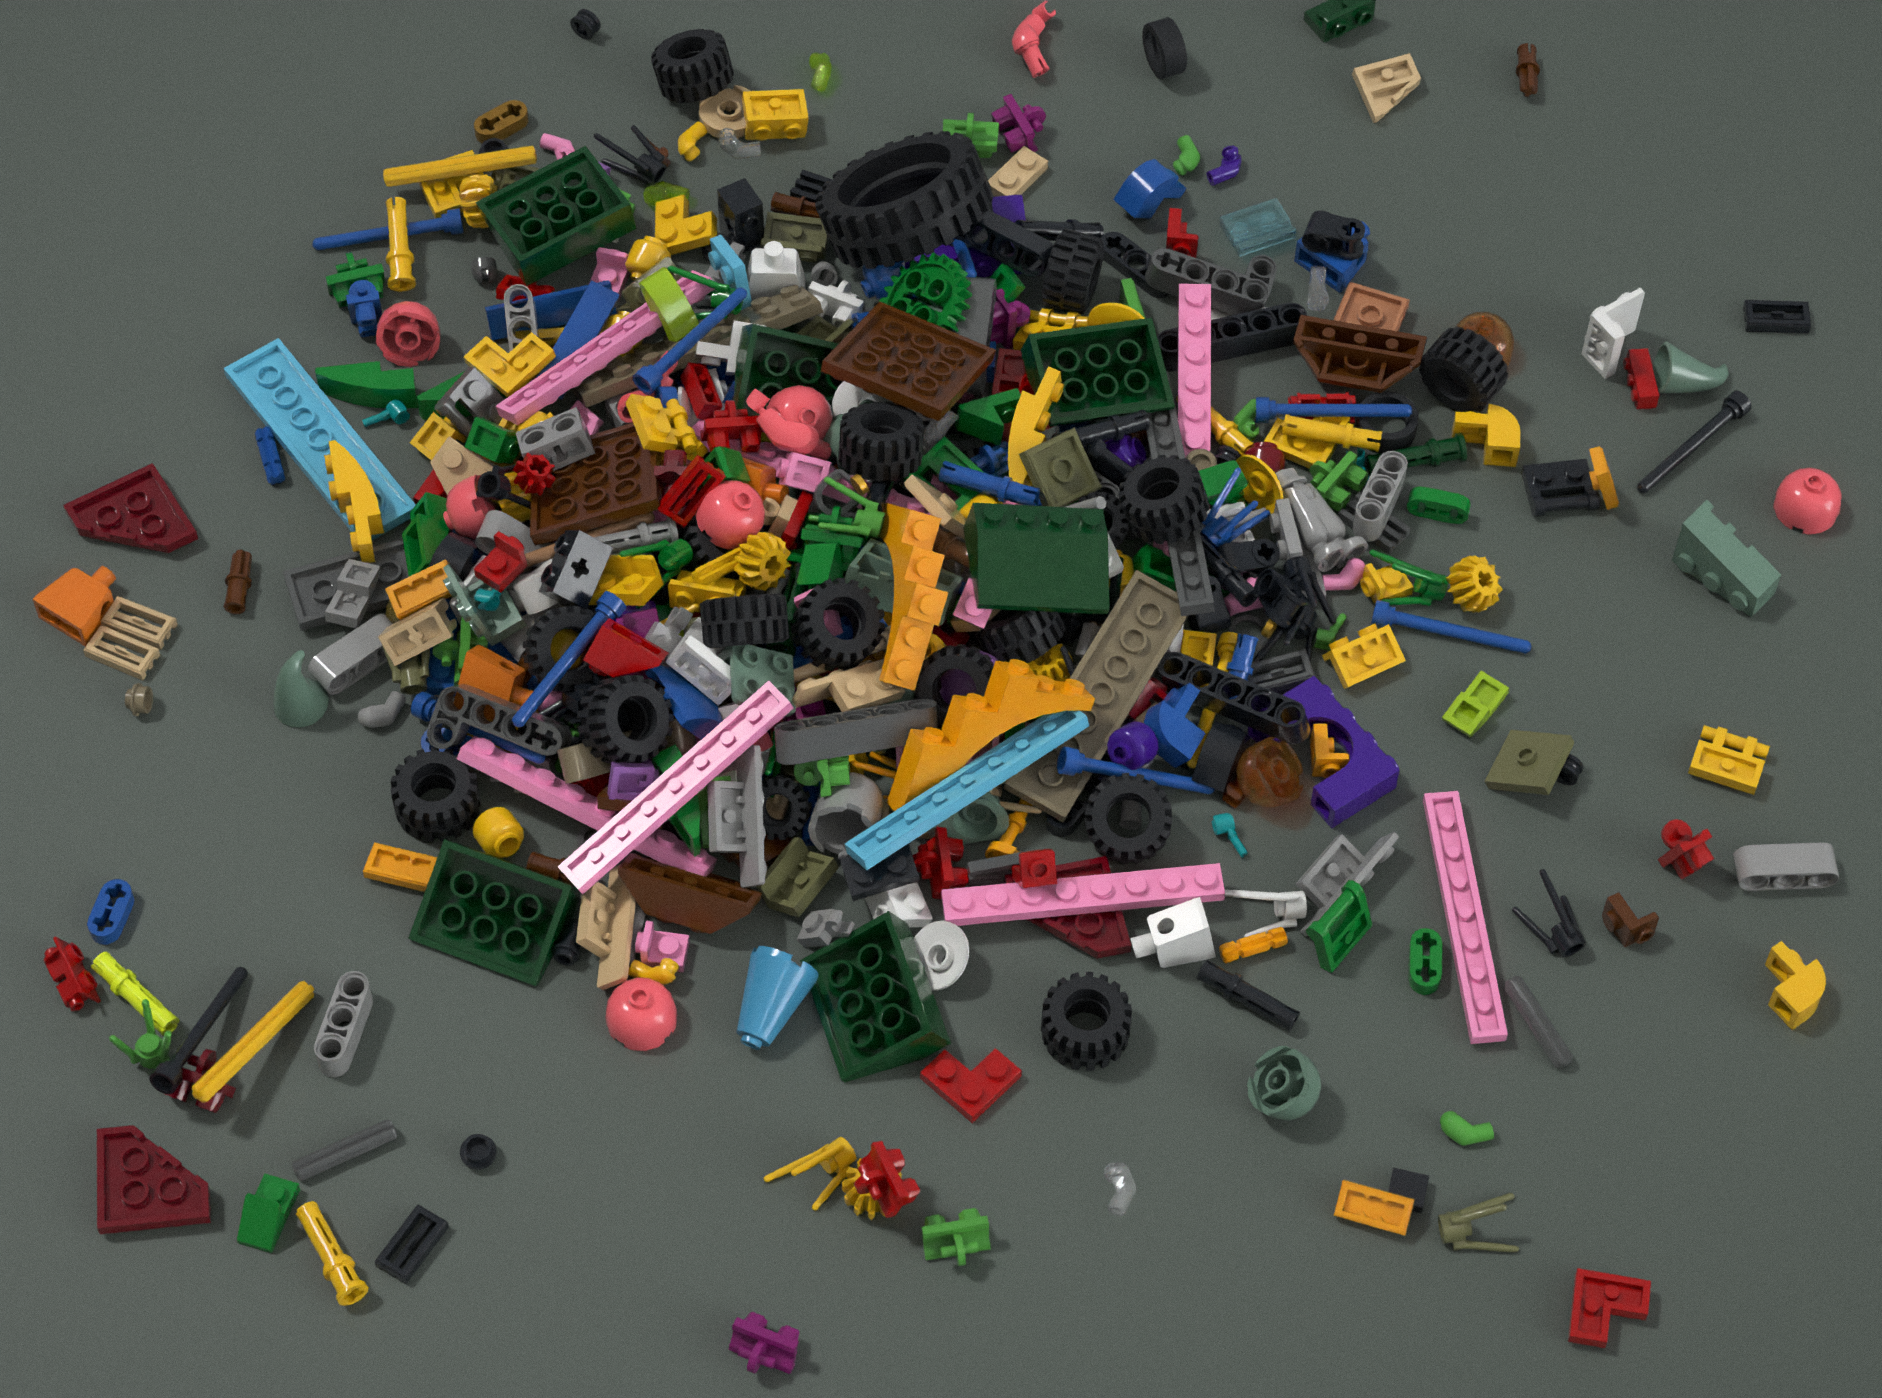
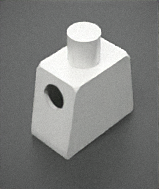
M771 241L764 248H755L751 251L747 279L752 301L759 297L777 295L782 288L789 285H798L799 288L802 286L806 289V277L796 249L783 248L781 243Z
M1200 897L1149 915L1147 921L1150 933L1130 938L1136 959L1156 953L1162 968L1216 957L1209 924Z

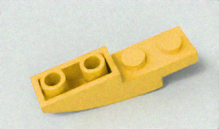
M1049 366L1035 395L1022 391L1015 409L1009 435V477H1012L1014 482L1033 487V484L1019 454L1046 441V435L1038 431L1046 429L1051 417V413L1048 412L1052 401L1058 402L1064 389V384L1061 383V371Z
M336 440L329 441L330 454L324 455L327 474H334V481H328L331 501L338 500L340 512H347L348 524L355 525L356 531L350 532L353 552L360 551L362 562H375L371 535L382 534L384 529L374 489L365 471L347 449Z

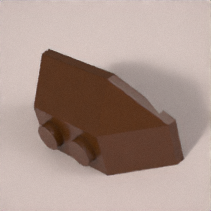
M1306 315L1300 316L1294 337V345L1318 382L1382 393L1421 365L1427 343V336Z
M630 853L618 867V875L645 914L654 916L657 920L664 923H676L689 927L690 930L696 933L712 934L751 913L762 895L761 892L751 888H741L740 882L713 873H709L707 877L662 864L650 857L643 858L641 855Z

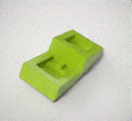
M662 267L638 283L650 311L658 314L669 341H679L699 324L690 303L667 268Z
M1481 670L1466 691L1460 692L1443 715L1442 720L1471 737L1489 719L1509 694V687Z

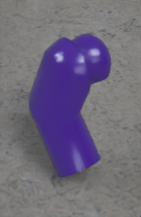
M1236 146L1225 147L1222 150L1223 159L1221 166L1207 171V179L1211 186L1234 178L1239 173L1242 157L1238 154L1239 150Z

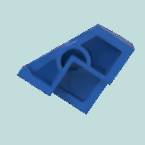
M660 665L644 670L647 677L652 678L665 687L663 698L664 700H670L672 705L670 708L679 724L702 740L723 721L716 703L672 667Z

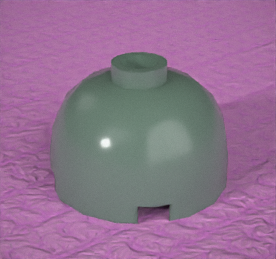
M1278 1046L1268 1050L1257 1060L1254 1066L1258 1069L1255 1072L1254 1079L1249 1076L1247 1083L1248 1097L1253 1107L1270 1118L1284 1121L1303 1117L1313 1109L1320 1096L1321 1077L1316 1065L1309 1057L1296 1049Z

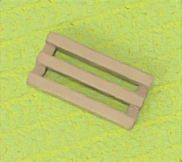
M119 596L116 597L101 620L103 626L156 647L159 650H162L164 647L163 641L170 638L171 629L175 630L178 625L174 617ZM118 609H122L124 611H127L129 613L140 616L142 618L153 621L163 626L162 628H160L158 626L152 625L150 623L145 622L144 619H141L139 617L129 616L127 614L121 613L118 611Z
M100 625L83 650L85 657L142 681L146 677L147 669L151 670L154 666L153 660H158L161 656L158 648L103 625ZM102 637H103V638H105V639H107V640H110V641H112V642H114V643H117V644L122 645V646H124V647H126V648H129V649L134 650V651H136V652H138V653H141V654L145 655V657L142 658V657H140V656H137V655H135V654H133V653L128 652L125 648H122V647L117 646V645H116V646L111 645V644H109V643H107V642L102 641L101 639H102Z

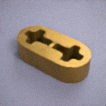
M510 100L479 116L474 122L477 141L483 144L484 141L491 138L503 140L522 130L528 124L526 105L518 100Z

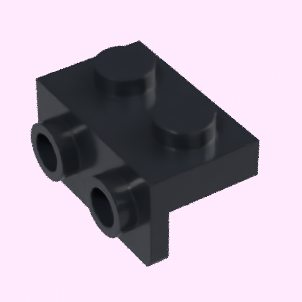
M909 844L868 870L862 867L850 855L840 859L853 901L920 881Z

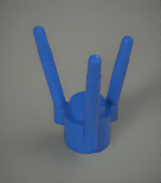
M1240 468L1234 470L1208 513L1206 520L1201 522L1205 527L1200 533L1214 548L1232 542L1235 538L1270 515V511L1265 510L1235 530L1234 527L1258 506V501L1254 500L1230 521L1222 515L1218 519L1215 518L1241 473Z

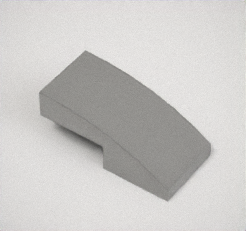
M348 559L337 579V591L325 611V621L352 628L359 627L373 596L381 572V566Z

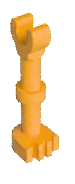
M1021 798L1018 803L1033 806ZM1014 811V813L1008 815L1009 826L999 841L990 842L985 851L986 858L1020 852L1012 844L1017 834L1023 832L1027 824L1025 819L1028 813Z

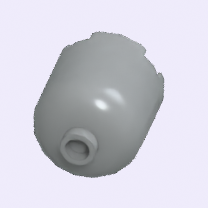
M849 772V785L831 786L832 796L821 797L820 792L808 827L810 839L817 849L821 852L827 849L832 853L839 854L838 859L845 858L848 855L844 843L879 822L883 812L884 799L880 788L872 779L856 772Z

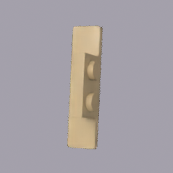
M884 659L875 662L867 660L849 670L838 669L823 678L804 680L797 686V691L792 701L794 706L798 708L833 697L841 712L879 706L901 699L905 689L879 680Z
M620 865L610 870L608 887L598 881L583 895L581 894L576 943L600 958L597 987L601 990L621 984L628 979L636 900L618 875V867Z

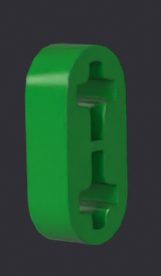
M1422 486L1411 489L1407 501V509L1413 515L1451 524L1466 522L1471 507L1470 500L1464 495Z
M1421 928L1413 933L1409 945L1408 981L1409 986L1416 993L1430 995L1436 992L1441 981L1442 939L1433 929ZM1422 941L1428 942L1430 947L1428 956L1423 955ZM1422 967H1428L1429 982H1424L1422 976H1420Z

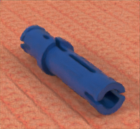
M949 461L943 462V467H941L939 473L940 482L997 497L998 501L1003 503L1010 501L1021 505L1036 506L1034 502H1038L1040 488L1014 482L1012 477L1004 476V478L993 476L950 463Z

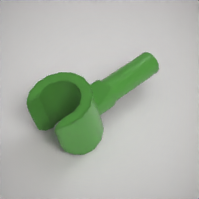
M1344 613L1339 614L1336 623L1332 624L1329 630L1318 628L1315 648L1331 651L1329 644L1335 642L1338 630L1347 619Z

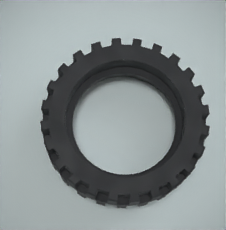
M941 131L939 134L925 132L922 136L914 137V135L906 136L902 141L895 143L891 141L884 144L885 147L866 152L864 157L847 163V168L834 173L833 180L826 181L822 186L823 191L818 193L815 207L836 257L843 264L847 265L850 263L851 267L860 268L862 265H865L867 269H875L877 265L890 267L894 266L895 262L904 260L906 263L913 261L914 257L924 253L929 255L935 252V248L941 245L947 246L954 242L953 238L959 234H966L970 231V225L978 224L983 218L982 213L989 210L993 194L975 146L970 138L963 137V134L956 132L951 135L949 131Z

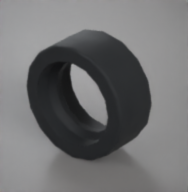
M1166 17L1145 24L1142 31L1143 47L1149 66L1155 76L1159 79H1164L1185 72L1187 67L1186 47L1182 34L1174 20Z
M1383 391L1382 393H1373L1361 402V404H1409L1413 409L1410 416L1400 417L1406 424V427L1401 431L1394 433L1382 432L1381 440L1367 439L1370 442L1380 443L1379 452L1377 453L1404 449L1412 444L1417 432L1418 411L1414 403L1406 396L1396 392ZM1356 417L1355 428L1378 431L1368 423L1369 417Z

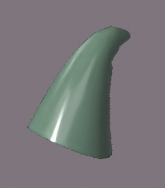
M1668 341L1661 345L1652 365L1659 394L1708 391L1721 386L1729 376L1726 364L1713 368L1686 354Z
M302 650L297 651L284 663L279 671L274 687L273 709L275 716L281 723L290 727L312 725L323 717L328 708L329 696L327 691L319 682L306 678L301 672V665L305 657V653Z

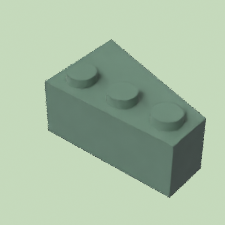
M1706 500L1683 522L1672 562L1680 570L1691 574L1702 582L1707 589L1716 592L1729 601L1735 609L1743 611L1752 617L1775 594L1781 574L1753 545L1747 548L1733 534L1737 529L1730 522L1724 525L1711 512L1714 506Z
M871 538L849 565L845 576V583L848 584L853 579L859 582L858 587L860 589L867 586L871 590L868 595L871 598L877 596L880 601L877 609L893 613L894 574L891 555L886 544ZM942 568L935 588L948 592L939 625H942L952 612L963 581V577Z

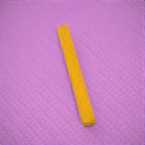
M534 146L512 148L386 168L383 171V178L386 186L393 187L532 165L537 163V154Z
M300 981L192 1086L193 1097L199 1099L202 1103L210 1100L314 997V987L311 984L308 985L305 981Z

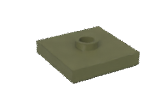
M1075 428L1019 454L1033 486L1040 488L1039 499L1042 506L1064 507L1102 488Z
M1510 730L1485 779L1488 789L1549 795L1574 745L1571 735Z

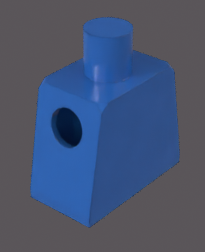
M1362 222L1365 226V235L1361 239L1364 250L1361 257L1356 260L1350 261L1323 253H1314L1304 247L1302 238H1300L1296 244L1294 261L1338 293H1341L1366 261L1369 245L1366 238L1370 235L1369 227Z

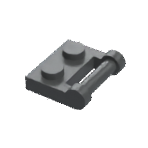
M468 367L438 401L434 409L442 417L446 416L468 438L472 424L455 408L456 402L459 401L474 418L483 417L499 425L502 417L499 416L496 405L505 399L475 367Z

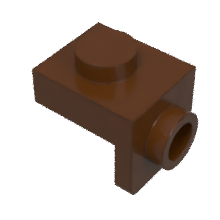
M1619 892L1607 897L1602 912L1604 925L1610 932L1615 933L1624 947L1635 942L1642 944L1651 939L1655 934L1659 920L1656 912L1638 919Z

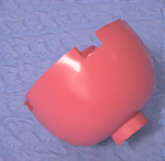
M403 301L393 304L383 312L377 323V347L379 346L383 356L388 361L398 366L413 367L418 365L416 361H424L427 358L429 361L438 351L440 344V327L436 316L429 308L418 302Z
M801 385L788 387L776 393L766 407V410L774 407L786 421L801 422L813 426L818 431L821 440L824 439L833 420L831 406L824 395L814 388Z
M1802 468L1784 478L1776 491L1773 508L1777 518L1789 529L1792 530L1794 526L1798 529H1803V534L1822 533L1831 528L1840 513L1842 494L1837 482L1830 474L1816 468Z
M476 474L454 485L448 493L446 500L447 511L443 513L447 527L451 531L455 529L459 536L476 539L487 512L495 510V507L490 505L484 498L476 495L478 480L481 475L477 476Z
M732 480L722 481L715 489L710 491L705 496L695 516L700 531L703 532L705 530L707 535L712 538L710 542L715 546L732 550L739 547V544L747 543L748 535H757L764 525L765 509L762 498L754 488L746 483Z
M650 978L627 980L615 988L608 999L606 1024L609 1033L614 1040L616 1038L619 1042L623 1043L625 1048L637 1051L657 1048L665 1043L664 1039L670 1035L671 1031L673 1034L676 1029L677 1008L673 997L663 984Z

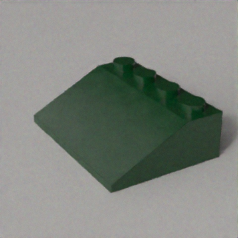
M586 146L476 202L477 208L508 261L526 286L637 229L631 204Z
M1152 318L1029 334L1021 348L1027 378L1034 394H1036L1048 366L1061 371V383L1064 384V389L1058 402L1052 401L1048 412L1051 413L1048 424L1050 427L1107 419L1114 414L1120 417L1142 409L1146 413L1175 408Z
M757 324L742 326L735 368L734 402L736 409H747L748 416H758L759 414L751 409L746 402L747 397L754 389L759 390L771 400L776 393L783 389L801 385L814 388L823 394L830 404L832 411L834 393L843 381H839L833 376L821 372L823 360L838 343Z
M991 503L972 504L963 530L977 609L1108 614V533L1103 509Z
M444 839L408 939L533 986H538L554 955V945L560 942L567 921L573 917L581 892L570 883L463 844Z
M890 911L853 930L848 937H841L800 960L801 964L803 961L808 963L819 974L816 983L810 991L841 1081L844 1083L922 1060L951 1044L909 925Z

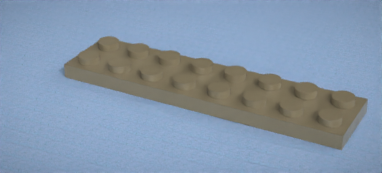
M789 285L782 288L777 295L754 299L750 307L741 310L737 315L729 314L727 320H721L700 341L729 346L734 321L765 325L766 327L781 330L823 313L820 301L804 287L801 286L799 288L798 285ZM665 335L663 340L657 343L639 345L633 349L634 353H629L623 357L621 355L617 356L604 369L594 372L584 379L579 386L570 390L587 408L637 388L633 381V375L641 367L657 363L666 351H670L679 341H669L667 335ZM697 344L678 360V365L672 373L684 369L688 362H701L702 358L695 357Z
M1138 570L1135 571L1070 679L1082 682L1085 685V689L1095 698L1091 711H1081L1087 716L1089 727L1010 777L1004 785L1005 790L1064 823L1093 773L1082 771L1081 774L1076 773L1074 776L1059 774L1057 771L1059 752L1064 746L1076 748L1086 758L1102 760L1107 752V742L1110 735L1122 727L1163 656L1188 616H1181L1177 593Z

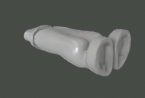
M1294 468L1283 469L1275 473L1283 491V499L1289 498L1294 520L1305 547L1314 554V563L1318 570L1327 572L1334 566L1340 569L1345 567L1346 562L1350 558H1359L1366 552L1368 544L1363 537L1354 536L1346 540L1344 539L1346 528L1343 521L1330 508L1318 490L1311 483H1307L1308 480L1305 476H1299Z

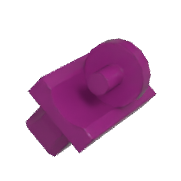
M1012 94L1004 96V106L992 112L991 116L993 122L999 123V131L1010 126L1014 127V129L1003 134L1008 149L1012 153L1025 146L1033 152L1038 151L1033 138L1035 137L1034 130L1036 132L1043 130L1042 123L1046 119V113L1043 108L1039 106L1031 107L1027 104L1022 108V112Z
M1001 288L996 292L991 341H996V344L1001 342L1005 349L1013 348L1016 328L1024 326L1029 322L1030 309L1020 301L1007 303L1004 298L1005 292Z
M750 1312L744 1320L737 1317L732 1324L733 1334L728 1350L748 1359L747 1371L755 1374L760 1365H763L770 1369L776 1368L790 1374L795 1366L799 1330L787 1325L782 1326L778 1333L766 1329L768 1321L764 1316L755 1312Z

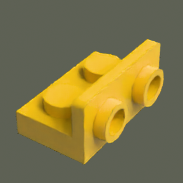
M804 89L743 91L742 104L746 122L744 133L746 140L796 139L806 136L809 116Z
M610 555L589 605H597L596 602L605 591H609L619 597L626 606H644L664 585L654 556L634 555L621 557L620 555Z
M681 570L677 580L671 579L668 584L670 608L677 607L680 609V607L686 609L693 604H698L699 609L695 612L701 613L700 603L715 598L744 596L746 585L740 580L724 577L707 585L698 584L692 578V572Z
M1375 623L1357 631L1360 638L1349 642L1346 636L1329 644L1331 651L1323 654L1322 657L1324 661L1331 660L1344 689L1406 661L1389 624L1378 629Z

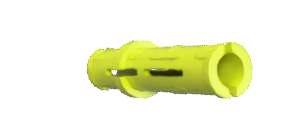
M107 951L102 952L93 960L92 970L110 985V990L115 995H121L143 1017L142 1000L147 999L149 1001L154 1028L162 1036H164L166 1031L172 1033L177 1028V1023L180 1021L179 1018L140 984L132 970H126Z

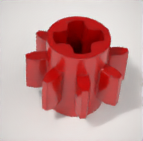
M526 453L523 461L517 460L513 471L517 473V476L513 483L518 484L524 491V494L537 493L541 496L545 488H551L555 477L551 475L555 465L550 464L543 454L531 456L530 453Z

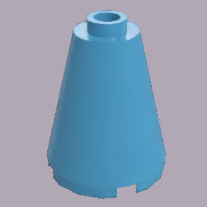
M758 946L757 949L754 947L750 955L737 1026V1034L742 1037L740 1042L756 1050H760L761 1046H770L816 983L819 976L817 970L804 961L799 967L798 964L791 960L793 955L766 946Z

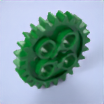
M932 252L930 258L922 254L919 263L915 260L910 261V268L908 269L901 266V275L899 277L891 276L894 284L892 287H884V290L888 292V296L881 298L879 302L947 330L959 331L955 324L957 321L966 320L961 313L962 310L970 309V305L965 300L972 296V293L967 290L971 285V282L965 278L968 273L961 268L959 263L952 258L950 259L945 254L939 256ZM907 296L915 297L919 299L921 302H924L928 305H935L943 311L939 312L933 310L932 308L921 302L915 303L911 299L907 298Z

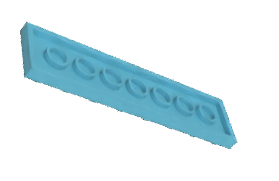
M279 338L223 368L226 378L264 425L272 430L277 441L351 532H355L356 528L355 525L348 524L347 512H340L338 500L331 501L328 481H334V474H327L324 455L330 454L329 441L336 440L347 449L365 471L378 500L384 533L411 519L410 512L416 504ZM384 533L371 535V538L374 540Z

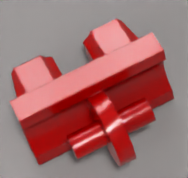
M733 400L725 401L724 410L714 411V418L704 420V428L700 432L701 441H707L710 452L719 446L730 449L729 440L740 439L741 451L744 453L757 452L759 450L763 430L756 419L760 415L748 416L747 409H736Z
M1674 819L1663 826L1661 838L1663 843L1671 850L1661 856L1658 861L1663 868L1672 864L1681 880L1695 873L1714 859L1705 842L1712 838L1707 828L1692 838L1690 826L1682 820Z
M936 827L934 830L935 836L931 840L926 841L925 844L919 845L917 847L918 853L912 856L917 871L921 872L922 878L930 879L932 898L942 899L941 890L964 888L969 878L966 868L952 867L951 862H959L963 857V839L948 837L946 827Z
M882 1141L873 1142L870 1146L871 1151L859 1162L858 1171L861 1176L855 1181L854 1186L859 1194L870 1193L872 1199L878 1201L886 1218L894 1217L903 1205L914 1202L920 1193V1189L915 1179L907 1178L901 1180L898 1173L905 1166V1159L900 1149H886Z

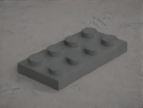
M403 538L373 546L375 562L370 564L381 566V572L365 613L392 606L385 588L409 577ZM360 551L283 571L301 631L331 623L325 621V611L337 591V579L348 559L361 561Z

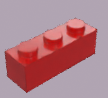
M1648 348L1628 349L1627 357L1623 359V366L1628 371L1627 383L1632 388L1631 400L1635 402L1636 409L1656 408L1659 392Z
M688 362L680 378L696 418L701 420L714 418V411L721 410L723 405L708 368L704 364Z

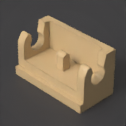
M445 598L388 626L378 636L394 666L454 635L452 631L457 627V622L455 619L451 621L448 619L446 610H448L449 605Z

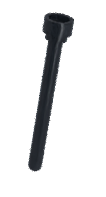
M1738 390L1729 394L1723 400L1722 410L1637 484V490L1643 494L1647 493L1730 419L1735 420L1736 418L1741 419L1752 409L1749 398Z
M237 967L171 1060L158 1064L151 1073L149 1080L157 1091L164 1094H172L178 1088L183 1079V1066L247 978L248 971L246 968Z

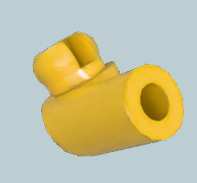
M697 121L678 138V152L680 155L683 154L688 162H691L700 155V150L695 144L707 134V129L701 122Z
M663 958L660 966L652 968L635 959L629 967L628 975L633 978H650L666 985L673 982L676 978L675 973L678 971L679 965L670 958Z

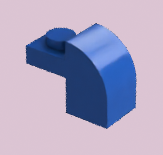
M1152 159L1138 166L1127 177L1113 200L1134 218H1152L1163 198H1181L1187 188L1178 181L1179 176L1176 173L1166 169L1156 159Z
M1191 683L1178 690L1173 688L1162 702L1148 709L1144 724L1148 725L1157 737V754L1174 768L1192 758L1206 734L1185 717L1200 692Z

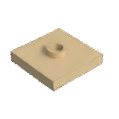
M911 475L904 482V486L932 516L942 518L940 522L942 527L965 540L963 527L966 519L957 510L958 505L947 494H942V492L926 482Z

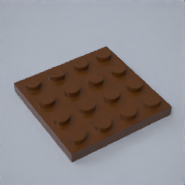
M879 302L823 360L821 372L829 374L839 381H845L862 388L867 393L876 394L888 399L896 405L921 413L927 418L940 421L994 361L996 350Z
M633 423L590 435L595 454L552 471L551 475L555 477L551 488L546 487L541 496L537 493L531 494L530 537L535 546L557 541L565 530H581L585 533L597 527L615 524L624 519L641 514H649L658 510L657 508L660 506L661 483L654 476V466H661V452L643 449Z

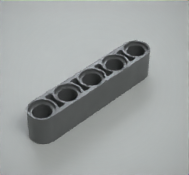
M915 699L778 723L774 727L776 760L780 764L793 765L905 746L910 729L924 730L926 727L938 729L937 702L931 699Z

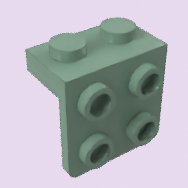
M450 564L443 567L448 577L443 582L453 598L456 597L458 611L465 622H469L478 638L484 636L490 645L493 646L527 626L507 588L500 596V604L497 610L487 611L479 609L478 605L481 602L474 599L476 591L480 588L492 591L493 588L481 580L466 587Z
M752 645L727 646L717 655L730 665L731 696L735 704H743L767 681H770L794 707L785 716L790 717L795 713L796 706L792 701L795 694L793 655Z

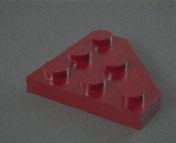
M153 463L63 505L65 513L79 536L164 553H170L198 539L196 530Z
M1107 856L1056 865L1057 879L1111 874ZM1012 874L1004 875L1005 884L1016 883L1012 880ZM1122 910L1026 919L1096 959L1131 952L1132 945Z
M134 1125L97 1129V1229L99 1234L211 1223L210 1188L205 1180L187 1170L178 1159L161 1146L158 1147Z

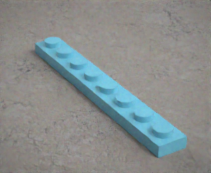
M1063 711L1043 715L844 843L847 854L866 870L870 869L1089 727L1087 716L1081 711Z

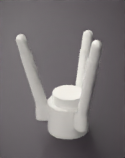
M1225 890L1226 897L1274 900L1276 917L1283 918L1282 921L1246 933L1244 937L1264 931L1267 934L1269 930L1278 927H1297V919L1306 917L1307 905L1303 891L1274 893Z

